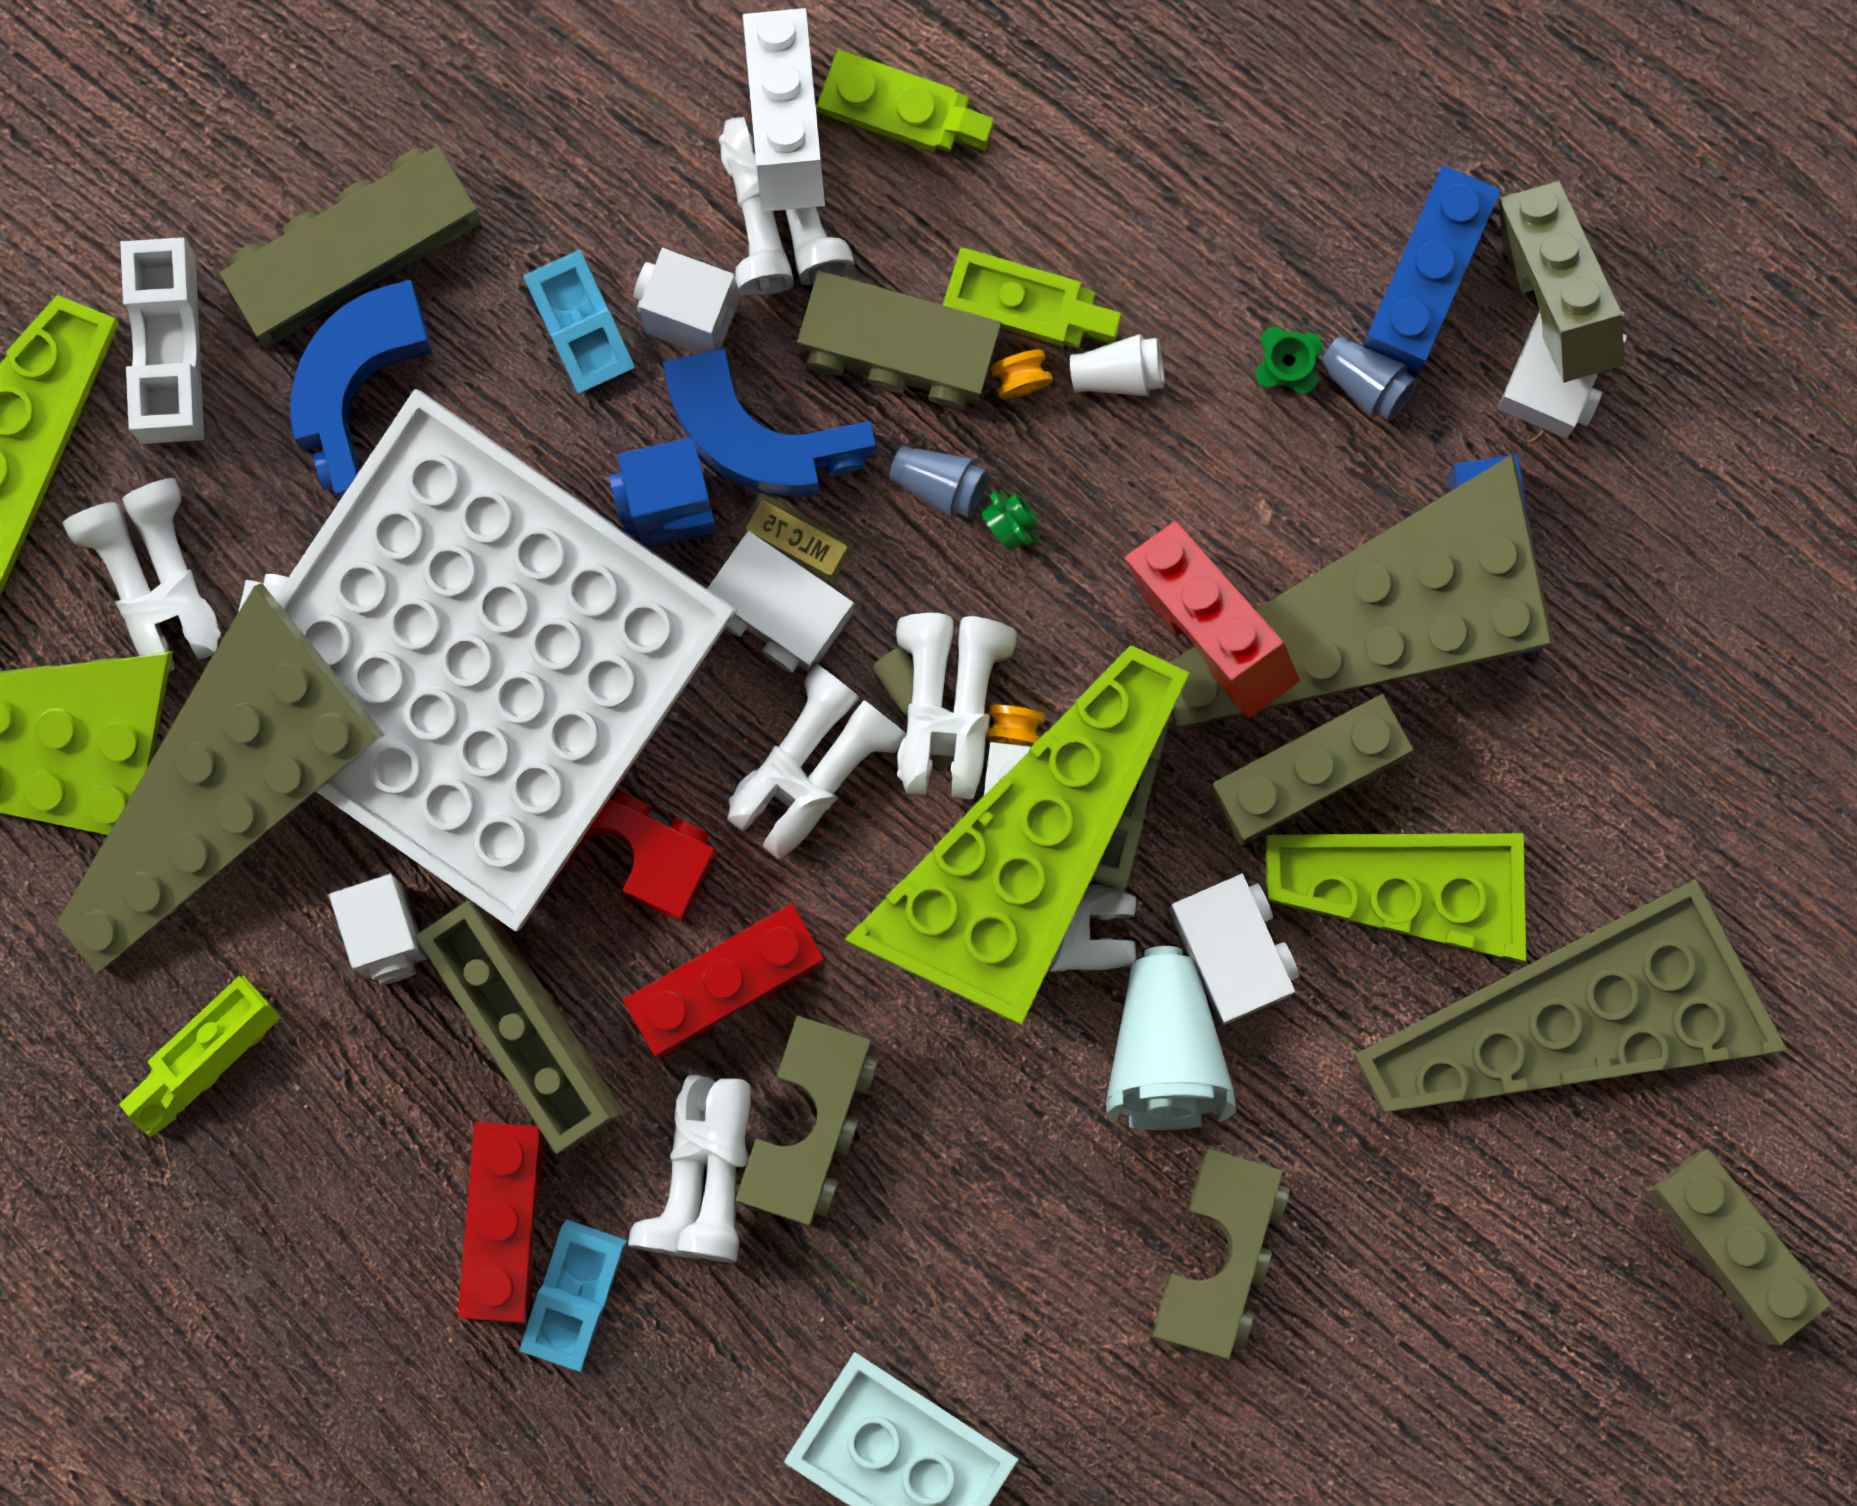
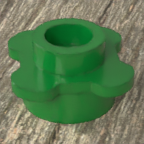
M1279 327L1267 329L1261 337V345L1265 349L1263 362L1255 371V378L1259 385L1266 389L1281 385L1292 387L1296 393L1301 395L1310 393L1317 384V377L1313 370L1316 357L1323 350L1320 338L1313 333L1303 335L1293 331L1284 332ZM1287 355L1293 356L1295 359L1294 365L1286 366L1283 363V358Z
M994 491L990 494L993 503L982 510L981 513L996 538L1011 552L1023 543L1025 545L1030 543L1036 544L1039 538L1033 527L1039 524V521L1025 500L1017 493L1011 497L1004 491L1000 493Z

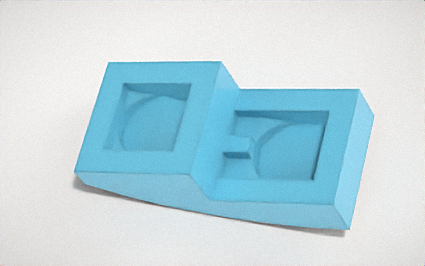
M581 250L523 275L578 394L635 368Z
M567 1219L561 1226L544 1283L537 1293L519 1351L581 1372L605 1308L627 1240Z

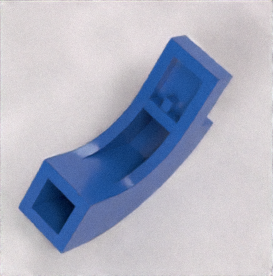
M411 280L370 291L339 309L314 335L301 357L295 373L290 404L294 440L302 451L323 447V452L313 454L317 475L322 490L333 488L339 501L360 472L349 429L350 411L357 392L367 379L380 369L397 362L433 353L418 294Z
M725 349L663 361L675 415L687 438L694 437L698 454L712 468L743 487L769 495L784 497L819 495L817 469L828 467L830 475L848 474L864 469L866 467L865 459L876 457V444L871 421L803 435L781 434L759 425L744 411L738 402L732 385Z

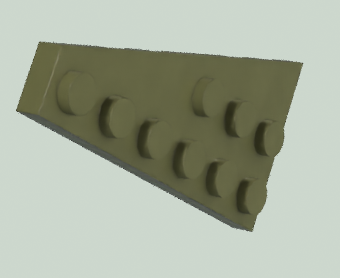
M1512 455L1256 609V612L1284 642L1300 679V682L1259 712L1554 646L1517 465ZM1196 647L1169 662L1189 672V676L1173 707L1178 728L1185 729L1245 715L1213 679L1208 666Z
M263 583L252 588L56 923L96 974L109 967L385 735Z
M1695 879L1353 1055L1382 1113L1773 1054L1787 1051Z

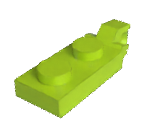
M837 49L817 104V112L933 153H935L936 149L951 152L954 141L985 151L994 129V118L966 108L969 97L956 92V89Z
M960 248L943 305L1001 321V329L1062 347L1065 344L1079 348L1082 336L1108 344L1115 343L1122 321V314L1120 312L1092 305L1095 292L1081 287L1080 281L967 248Z
M244 975L242 977L238 976L147 1061L152 1067L151 1072L119 1104L120 1107L137 1127L149 1137L154 1136L173 1122L177 1114L185 1110V1106L187 1107L200 1093L209 1089L218 1080L219 1076L249 1047L257 1044L281 1016Z

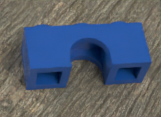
M1442 165L1363 344L1364 347L1408 365L1409 373L1416 376L1419 375L1499 196L1500 189Z
M694 437L617 454L621 473L609 475L617 512L619 513L625 533L628 535L637 533L640 543L649 549L717 533Z

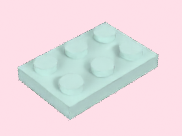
M854 1352L786 1457L784 1463L849 1506H989L1018 1461V1458Z

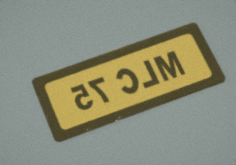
M763 492L757 494L738 528V533L745 536L750 531L807 571L829 583L835 582L855 546L853 541Z

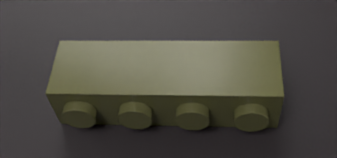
M439 145L427 152L424 148L409 151L392 164L393 172L374 183H371L369 179H365L352 184L338 195V204L319 215L315 211L303 213L283 227L284 235L263 247L261 243L250 244L237 251L228 259L230 266L220 271L219 274L265 350L482 224L475 205Z
M467 900L415 936L556 1154L573 1149L625 1114L499 919L473 901Z

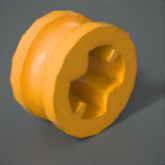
M1037 349L1015 354L998 361L990 367L992 377H999L1002 381V386L997 391L1000 399L1024 396L1038 391L1053 382L1051 372H1045L1041 366V363L1046 360L1044 350Z
M990 705L988 715L993 717L994 725L988 729L985 739L996 743L1032 747L1041 738L1037 735L1036 728L1038 725L1044 724V713L1015 706Z

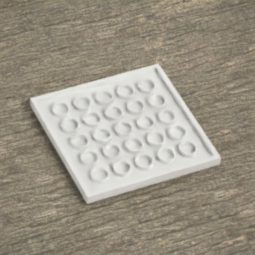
M414 389L275 597L280 606L385 734L319 789L317 793L514 931H518L523 927L737 611L727 602L425 393Z

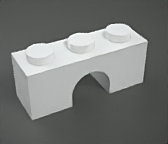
M806 8L743 14L761 211L825 206Z
M185 238L121 241L123 304L129 314L133 340V365L126 367L129 430L141 444L204 440L196 255Z

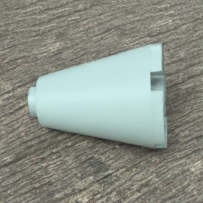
M1158 946L1149 948L1144 951V958H1140L1132 964L1106 1099L1107 1116L1109 1121L1114 1123L1117 1122L1118 1116L1121 1113L1129 1115L1130 1128L1143 1130L1191 1129L1202 1127L1201 1114L1218 1110V1122L1228 1119L1236 1112L1235 1093L1195 960L1183 956L1182 949L1178 947Z

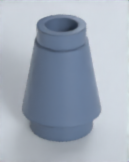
M1339 336L1330 345L1320 363V368L1328 372L1329 376L1372 418L1380 415L1387 421L1393 420L1402 411L1411 398L1418 382L1415 377L1407 373L1408 365L1355 342H1350L1342 336Z
M903 445L893 460L889 479L900 484L901 487L951 518L956 517L957 514L970 518L977 510L984 495L988 481V471L977 467L976 459L918 448L913 449Z

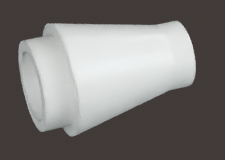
M1138 334L1083 354L1070 355L1071 378L1075 393L1092 391L1149 396L1150 390L1164 388V368L1158 338L1143 339L1142 334Z

